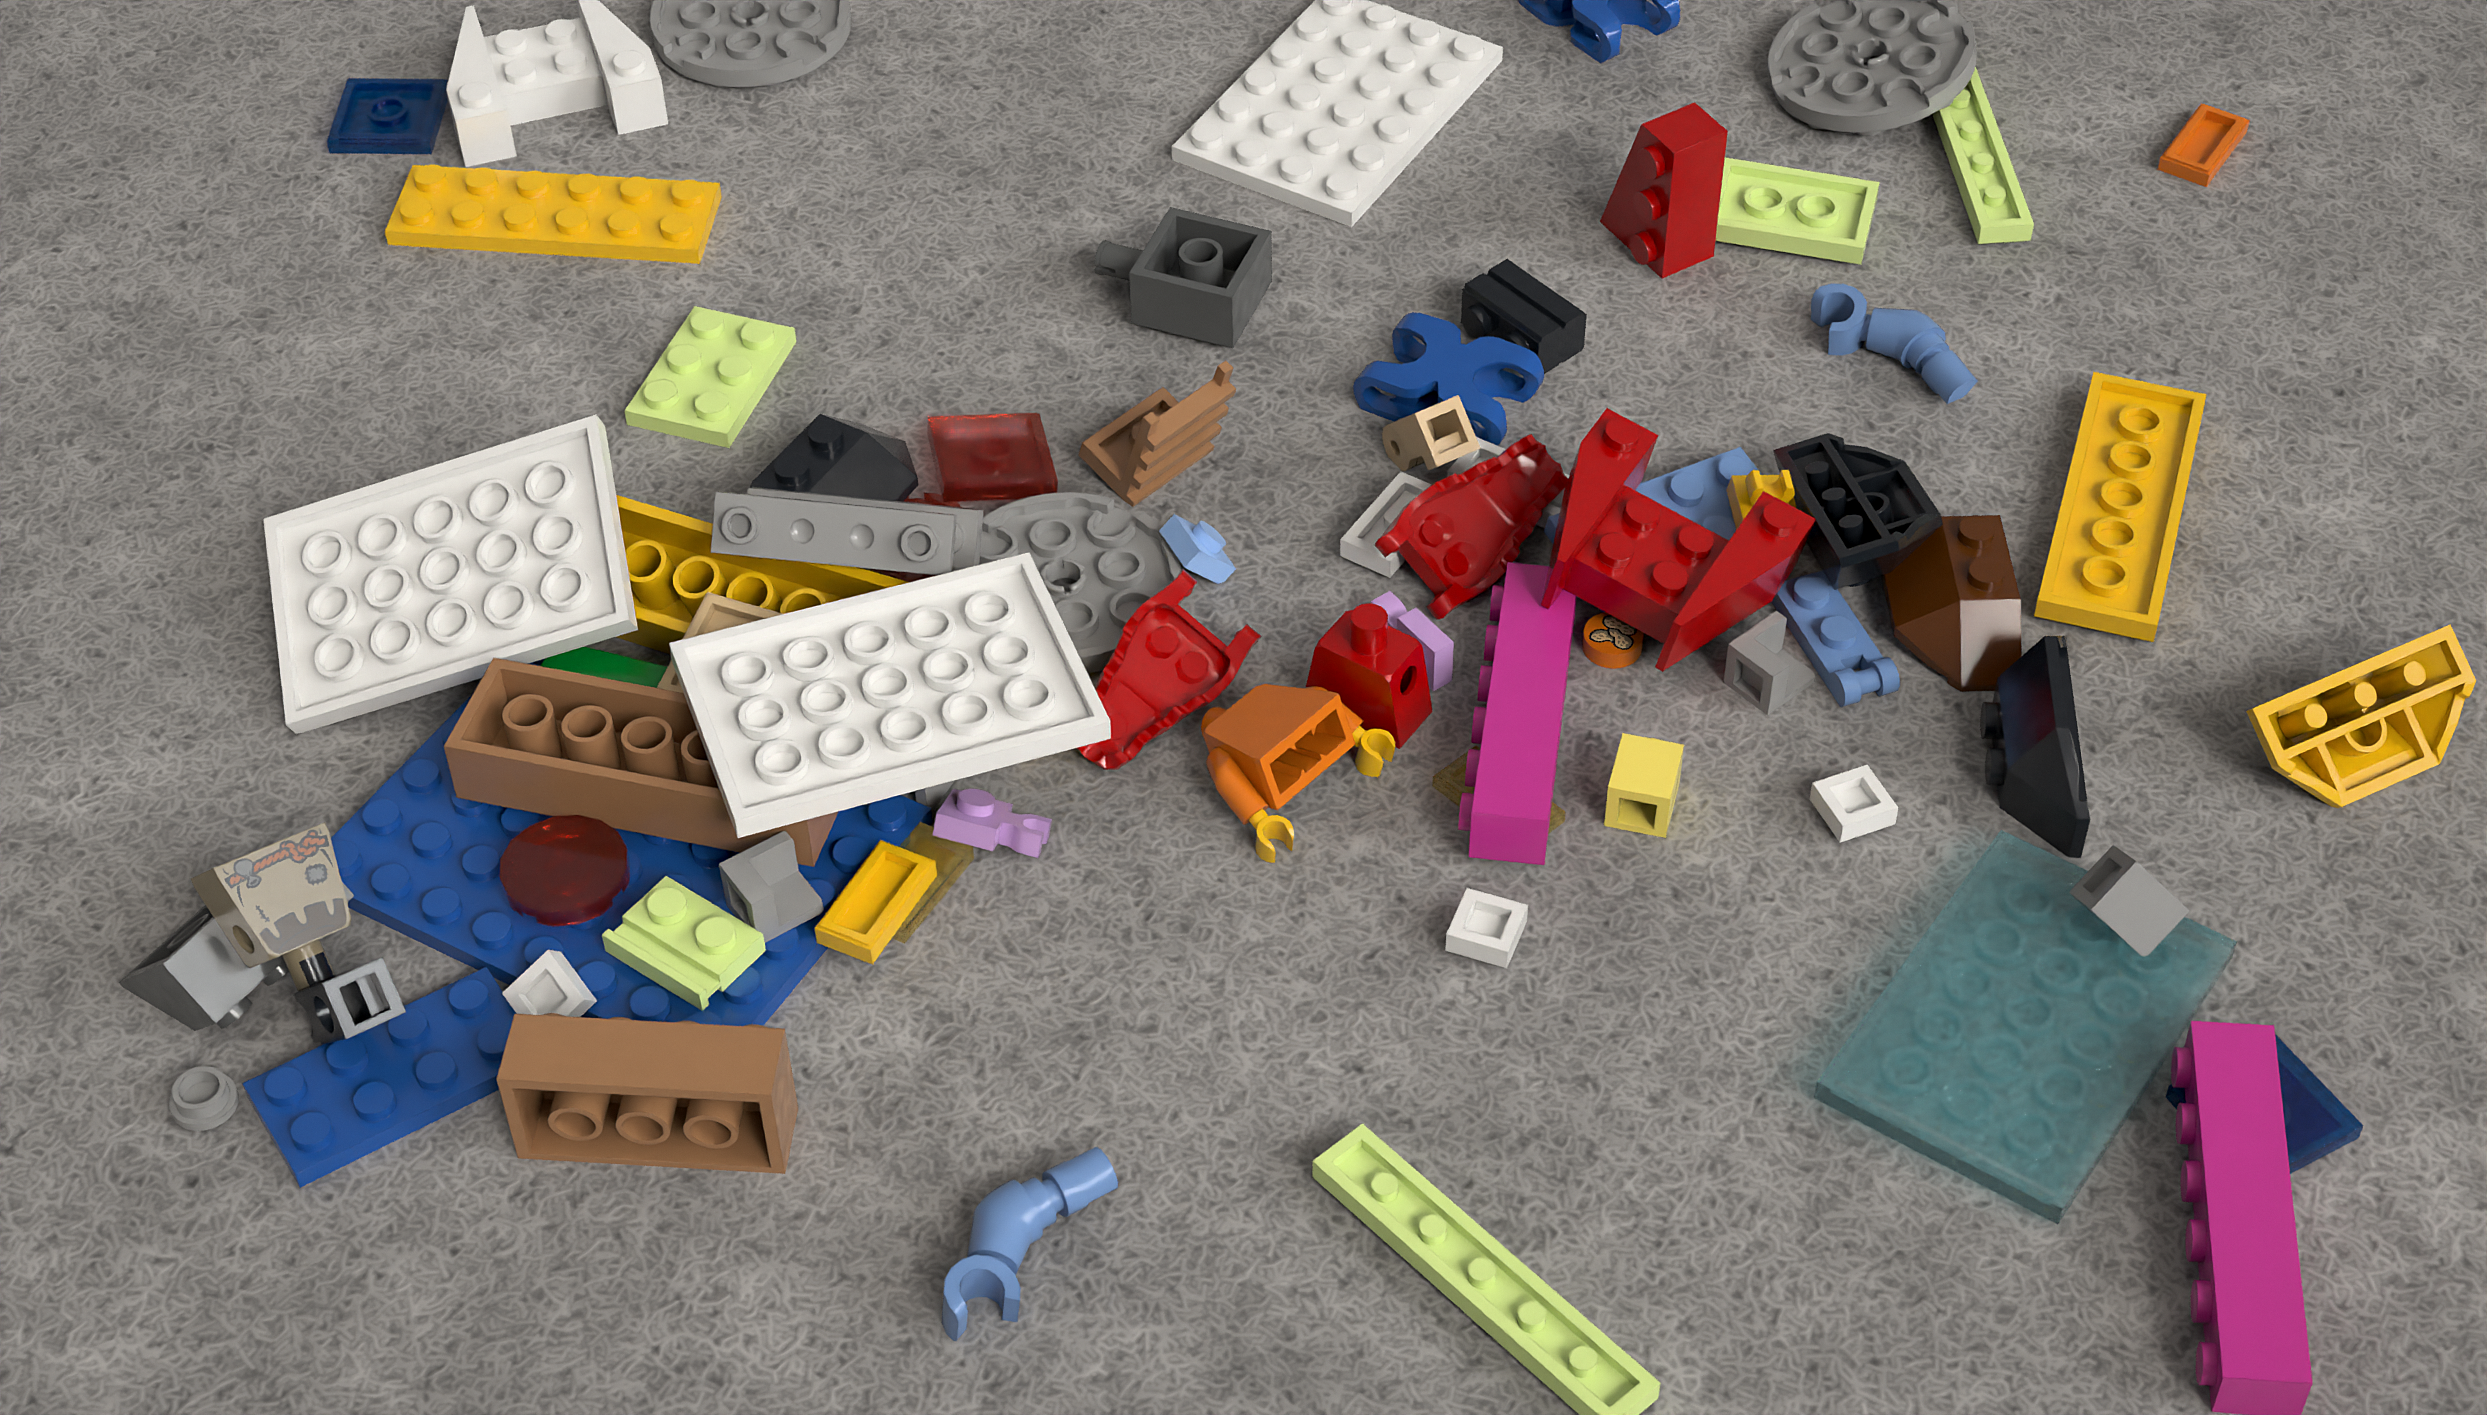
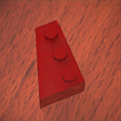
M1695 102L1641 124L1600 219V222L1631 250L1633 257L1639 264L1650 267L1661 279L1714 257L1728 131Z

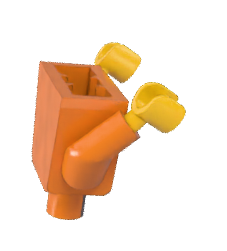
M1262 684L1254 687L1230 708L1213 707L1203 717L1201 732L1209 750L1206 760L1209 774L1220 796L1242 824L1251 823L1256 829V854L1266 862L1275 863L1276 856L1275 849L1269 839L1281 840L1290 851L1293 850L1294 840L1291 822L1282 816H1269L1265 811L1268 807L1279 810L1354 745L1358 748L1355 766L1363 775L1370 777L1380 776L1384 764L1382 757L1392 762L1395 752L1393 736L1383 729L1365 731L1360 726L1363 720L1341 702L1338 693L1327 691L1325 688L1318 686L1296 688Z

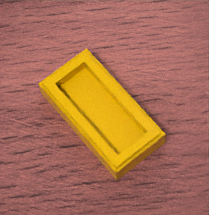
M880 840L815 927L817 943L873 965L936 878V861Z

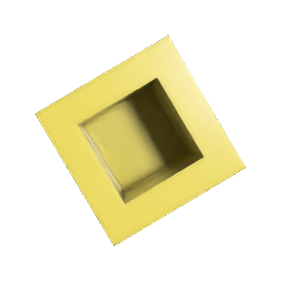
M1622 733L1607 790L1604 826L1666 838L1680 783L1684 744Z

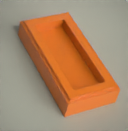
M2200 104L2160 157L2157 170L2207 187L2247 133L2250 120L2206 104Z

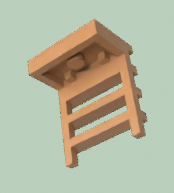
M1225 360L1217 366L1211 381L1180 402L1162 387L1083 441L1078 455L1126 503L1134 507L1214 450L1215 446L1210 440L1219 435L1222 429L1217 421L1226 416L1229 410L1224 402L1233 397L1236 392V388L1229 382L1234 368Z

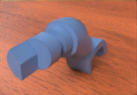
M1828 284L1820 286L1815 291L1811 299V320L1820 327L1831 324L1828 355L1841 356L1851 354L1860 349L1864 342H1866L1867 350L1897 359L1906 368L1913 367L1917 373L1921 374L1922 379L1931 390L1939 394L1946 404L1964 397L1978 382L1961 359L1949 349L1948 344L1945 342L1946 336L1943 329L1927 315L1918 310L1874 308L1872 315L1866 314L1867 301L1856 288L1846 284Z
M1095 1147L1069 1161H1064L1044 1171L1042 1182L1036 1178H1030L1022 1183L1010 1180L988 1193L978 1204L973 1214L967 1257L951 1267L944 1281L941 1323L946 1334L953 1341H957L965 1332L968 1316L965 1302L975 1297H987L994 1300L1000 1305L1002 1320L1018 1322L1021 1287L1016 1273L1029 1245L1041 1239L1043 1229L1056 1222V1213L1067 1217L1087 1207L1093 1200L1118 1188L1116 1173L1101 1149Z

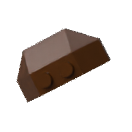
M2000 515L1941 516L1943 525L1892 572L1881 575L1893 635L1927 666L1948 678L1947 683L1960 692L1995 691L1997 678L2022 656L2021 598Z

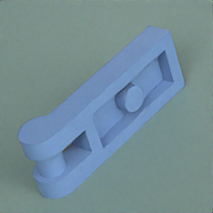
M1823 570L1784 582L1771 602L1776 610L1787 618L1786 625L1840 707L1860 702L1861 695L1876 692L1878 696H1883L1899 690L1900 679L1896 665L1891 658L1882 656L1838 589H1833ZM1858 668L1861 669L1860 671H1857V672H1854V671H1853L1854 669H1858Z

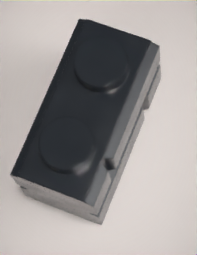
M1505 259L1490 268L1487 275L1482 273L1465 283L1462 289L1461 323L1466 332L1474 339L1493 336L1525 347L1539 357L1544 374L1558 366L1559 363H1563L1578 354L1584 348L1587 314L1510 260Z

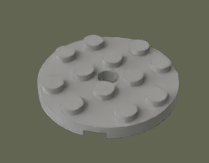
M654 0L650 10V25L653 44L657 53L667 65L680 74L715 87H758L779 85L785 81L805 75L825 64L845 44L850 34L852 17L850 0ZM747 18H753L751 25H747Z
M1840 0L1822 8L1814 2L1794 15L1780 29L1771 44L1768 55L1771 87L1776 99L1786 111L1814 129L1857 132L1863 136H1874L1884 130L1916 122L1940 109L1948 107L1968 84L1977 61L1974 27L1971 21L1967 22L1958 13L1957 4L1951 0Z
M1076 492L1041 494L1014 501L983 517L979 565L1030 553L1087 673L1104 669L1117 646L1122 629L1129 618L1144 602L1167 587L1182 571L1180 560L1159 532L1162 526L1144 512L1137 517L1127 511L1114 507L1113 498ZM952 568V572L962 568ZM1061 578L1077 581L1070 585V592H1065L1064 587L1056 586L1052 582Z

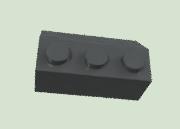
M342 882L348 902L354 897V894ZM205 905L119 983L126 990L192 1030L197 1031L213 1024H217L221 1029L229 1026L252 1005V1002L246 995L262 981L267 986L272 985L287 974L289 970L282 955L249 968L244 964Z

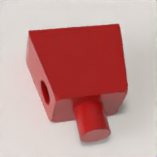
M1372 603L1361 604L1354 608V610L1345 611L1318 641L1314 649L1306 687L1318 686L1325 688L1327 691L1338 693L1341 702L1363 720L1360 726L1365 731L1370 729L1388 731L1394 738L1395 747L1400 749L1432 713L1424 651L1421 643L1416 638L1388 626L1386 610Z

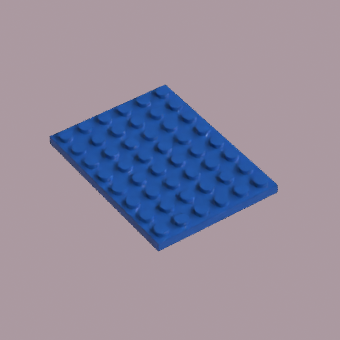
M545 659L538 660L529 664L541 666ZM472 695L331 837V842L341 880L354 894V897L347 902L350 909L474 969L481 970L487 967L493 978L508 985H511L547 950L560 951L597 1000L581 1017L603 1019L625 1017L639 1021L675 1023L678 1021H694L699 1024L745 1026L757 1024L764 1026L828 949V947L817 943L815 927L877 843L882 840L909 851L932 824L933 819L930 807L902 795L839 811L815 866L798 864L799 872L822 899L824 911L820 915L766 942V951L723 992L716 990L708 998L709 1005L703 1011L606 952L602 934L607 929L616 930L623 923L622 916L665 876L735 917L726 905L719 863L740 852L457 798L444 745Z

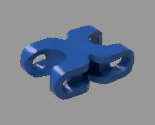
M1518 0L1520 5L1547 25L1556 27L1573 25L1570 29L1571 43L1599 63H1603L1620 54L1621 25H1638L1657 36L1677 27L1680 20L1679 0H1650L1656 7L1647 0Z
M1412 312L1400 320L1392 333L1394 354L1397 360L1404 364L1374 361L1368 364L1354 381L1353 391L1356 401L1362 410L1394 422L1459 395L1475 436L1498 446L1506 436L1507 421L1506 413L1501 403L1494 400L1493 397L1508 398L1524 403L1531 399L1543 383L1544 369L1539 357L1525 347L1493 336L1480 337L1465 345L1461 343V330L1454 323L1426 314ZM1413 336L1419 338L1425 345L1419 343ZM1511 368L1520 373L1523 377H1519L1516 374L1505 371L1503 369ZM1375 387L1390 394H1393L1394 396H1387L1378 391ZM1475 421L1479 422L1484 428L1478 426Z

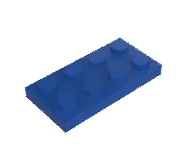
M487 967L405 1005L406 1012L348 1039L321 1045L242 1083L250 1103L300 1188L499 1090L496 1079L513 1017L517 1013L502 994L503 991Z

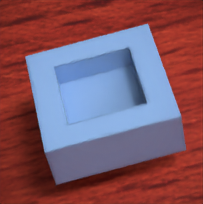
M1174 514L1159 530L1184 568L1217 584L1225 582L1236 570L1222 550L1226 545L1224 538L1208 523L1199 521L1195 525Z

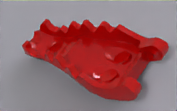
M1529 434L1509 446L1499 456L1480 462L1461 474L1450 475L1425 489L1403 507L1394 521L1376 541L1375 547L1384 557L1396 551L1400 552L1435 595L1433 600L1426 606L1436 620L1443 619L1452 610L1480 595L1506 572L1507 563H1512L1520 552L1519 546L1534 530L1533 528L1543 514L1541 511L1565 488L1568 478L1563 473L1561 464L1554 461L1548 454L1546 446L1536 441L1532 434Z
M1184 569L1167 587L1144 602L1129 618L1122 629L1112 656L1097 681L1095 690L1111 721V739L1078 747L1077 749L1086 759L1104 770L1120 769L1131 761L1150 740L1163 734L1186 716L1210 704L1219 697L1234 680L1245 658L1262 637L1246 624L1243 629L1236 632L1233 640L1227 646L1185 611L1179 604L1192 593L1197 581Z

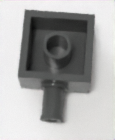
M1170 207L1144 250L1103 240L1095 255L1094 265L1096 268L1094 270L1097 275H1107L1130 281L1132 324L1234 348L1272 282V231Z

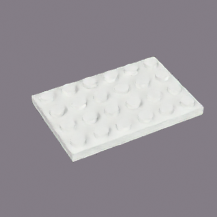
M1315 0L1172 145V160L1352 227L1502 62L1503 47L1484 41L1477 36L1467 35L1438 25L1433 21L1423 20L1397 11L1390 6L1380 5L1368 0Z
M597 415L263 519L285 723L295 734L304 733L480 679L485 674L493 658L529 664L638 630L606 429Z
M1030 553L669 643L673 666L737 838L1111 739V721Z

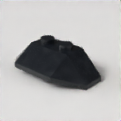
M819 414L752 481L750 488L757 487L903 502L917 488L918 477L905 441L857 422Z
M1830 433L1773 450L1779 472L1781 470H1789L1797 509L1816 519L1806 543L1834 590L1845 586L1855 587L1864 585L1874 577L1892 572L1943 525L1940 512L1904 460L1868 447L1846 445L1844 438Z
M2044 636L1997 678L1993 701L1983 702L1980 716L1981 738L1992 739L1993 748L1989 747L1986 753L1985 779L1987 785H1997L2000 809L2068 858H2081L2091 819L2072 689L2067 637Z

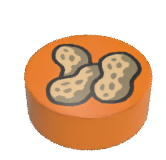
M1607 612L1600 613L1590 618L1584 626L1583 652L1591 662L1598 666L1612 669L1623 668L1633 664L1640 657L1644 633Z

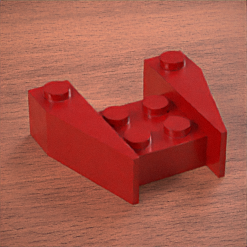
M1606 408L1581 441L1564 489L1541 605L1549 609L1564 589L1662 642L1664 645L1655 668L1663 672L1770 603L1796 566L1816 519L1763 491L1730 540L1723 538L1636 491L1643 479L1659 435Z

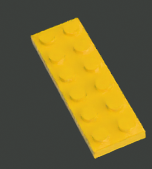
M434 164L412 165L385 229V235L388 245L700 264L722 194L720 183L699 182L690 179L665 180L648 179L639 176L613 177L596 176L588 173L562 174L545 173L536 170L511 171L494 170L485 167L460 168L442 167Z
M2093 372L2034 617L2154 642L2207 394Z

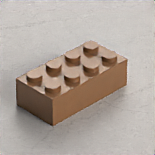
M556 1013L543 1015L514 1014L496 1080L518 1158L786 1173L798 1113V1102L784 1028H767L757 1024L729 1026L699 1024L694 1021H678L676 1023L639 1021L625 1017H612L609 1019L567 1017Z

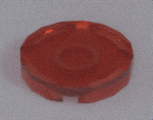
M582 815L555 816L530 825L510 841L500 859L499 878L503 893L511 908L521 916H523V911L527 915L536 917L537 923L552 927L578 925L601 916L613 906L612 899L619 894L621 888L624 893L630 882V859L627 847L618 831L602 820Z

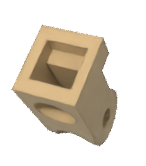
M1459 395L1387 424L1382 431L1385 451L1401 471H1407L1423 463L1426 464L1428 470H1431L1481 449Z

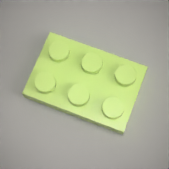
M1725 157L1716 241L1861 265L1877 202L1880 182Z
M694 306L625 409L627 425L730 448L797 342L795 328Z

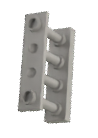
M757 487L748 488L747 494L718 491L715 492L711 553L941 575L952 572V568L965 569L979 565L984 510Z

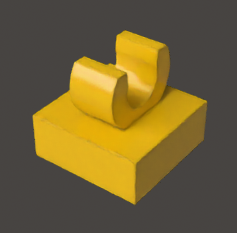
M1752 470L1748 475L1731 476L1726 492L1736 530L1763 491L1797 508L1794 500L1795 491L1789 470H1781L1779 475H1760L1759 470Z

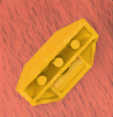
M2450 624L2262 703L2246 712L2272 769L2329 806L2340 808L2440 764L2458 724L2464 701L2470 697L2476 679Z

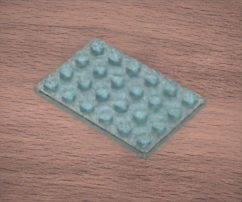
M2000 830L1816 1082L1814 1098L2034 1213L2059 1224L2231 961L2237 941L2184 917L2148 956H2141L2109 926L2087 910L2069 893L2088 872L2087 870Z

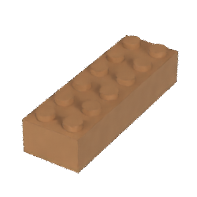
M499 658L492 659L444 745L457 798L740 853L786 831L794 840L797 863L812 867L815 866L838 812L737 838L684 693Z

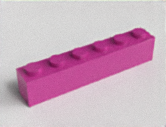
M1508 562L1504 586L1493 585L1489 620L1498 621L1499 625H1487L1484 661H1493V666L1481 665L1477 701L1487 702V707L1475 706L1471 743L1481 744L1480 750H1468L1465 786L1475 787L1474 794L1462 792L1458 830L1470 831L1468 856L1470 858L1545 865L1577 599L1576 595L1563 589L1549 609L1541 605L1549 566Z
M2191 1021L2184 1047H2174L2172 1052L2171 1082L2173 1087L2183 1088L2184 1103L2178 1104L2176 1112V1140L2178 1144L2188 1145L2189 1160H2184L2182 1164L2180 1190L2182 1201L2193 1203L2194 1219H2189L2186 1227V1258L2188 1262H2198L2199 1280H2193L2191 1287V1318L2193 1323H2203L2205 1342H2199L2197 1345L2198 1385L2209 1386L2212 1412L2244 1415H2301L2313 1382L2274 1025Z

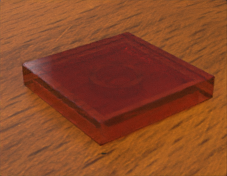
M1040 413L928 417L927 436L943 502L1012 500L1057 493L1058 479Z

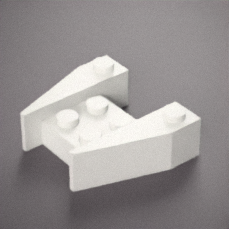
M576 0L579 18L571 20L559 19L546 25L522 30H505L497 35L488 37L483 36L474 5L466 7L446 88L455 134L465 167L516 157L511 125L608 105L618 135L667 125L668 118L661 76L650 48L599 0Z

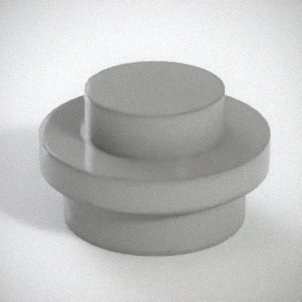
M199 1066L185 1071L176 1079L169 1098V1109L173 1119L181 1127L193 1131L209 1130L223 1124L234 1114L239 1103V1094L235 1083L229 1076L214 1067Z

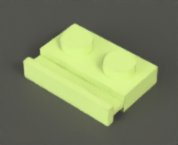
M667 876L622 916L623 923L616 930L607 929L602 934L606 952L701 1011L709 1005L708 998L716 990L723 992L766 951L764 936L761 932Z

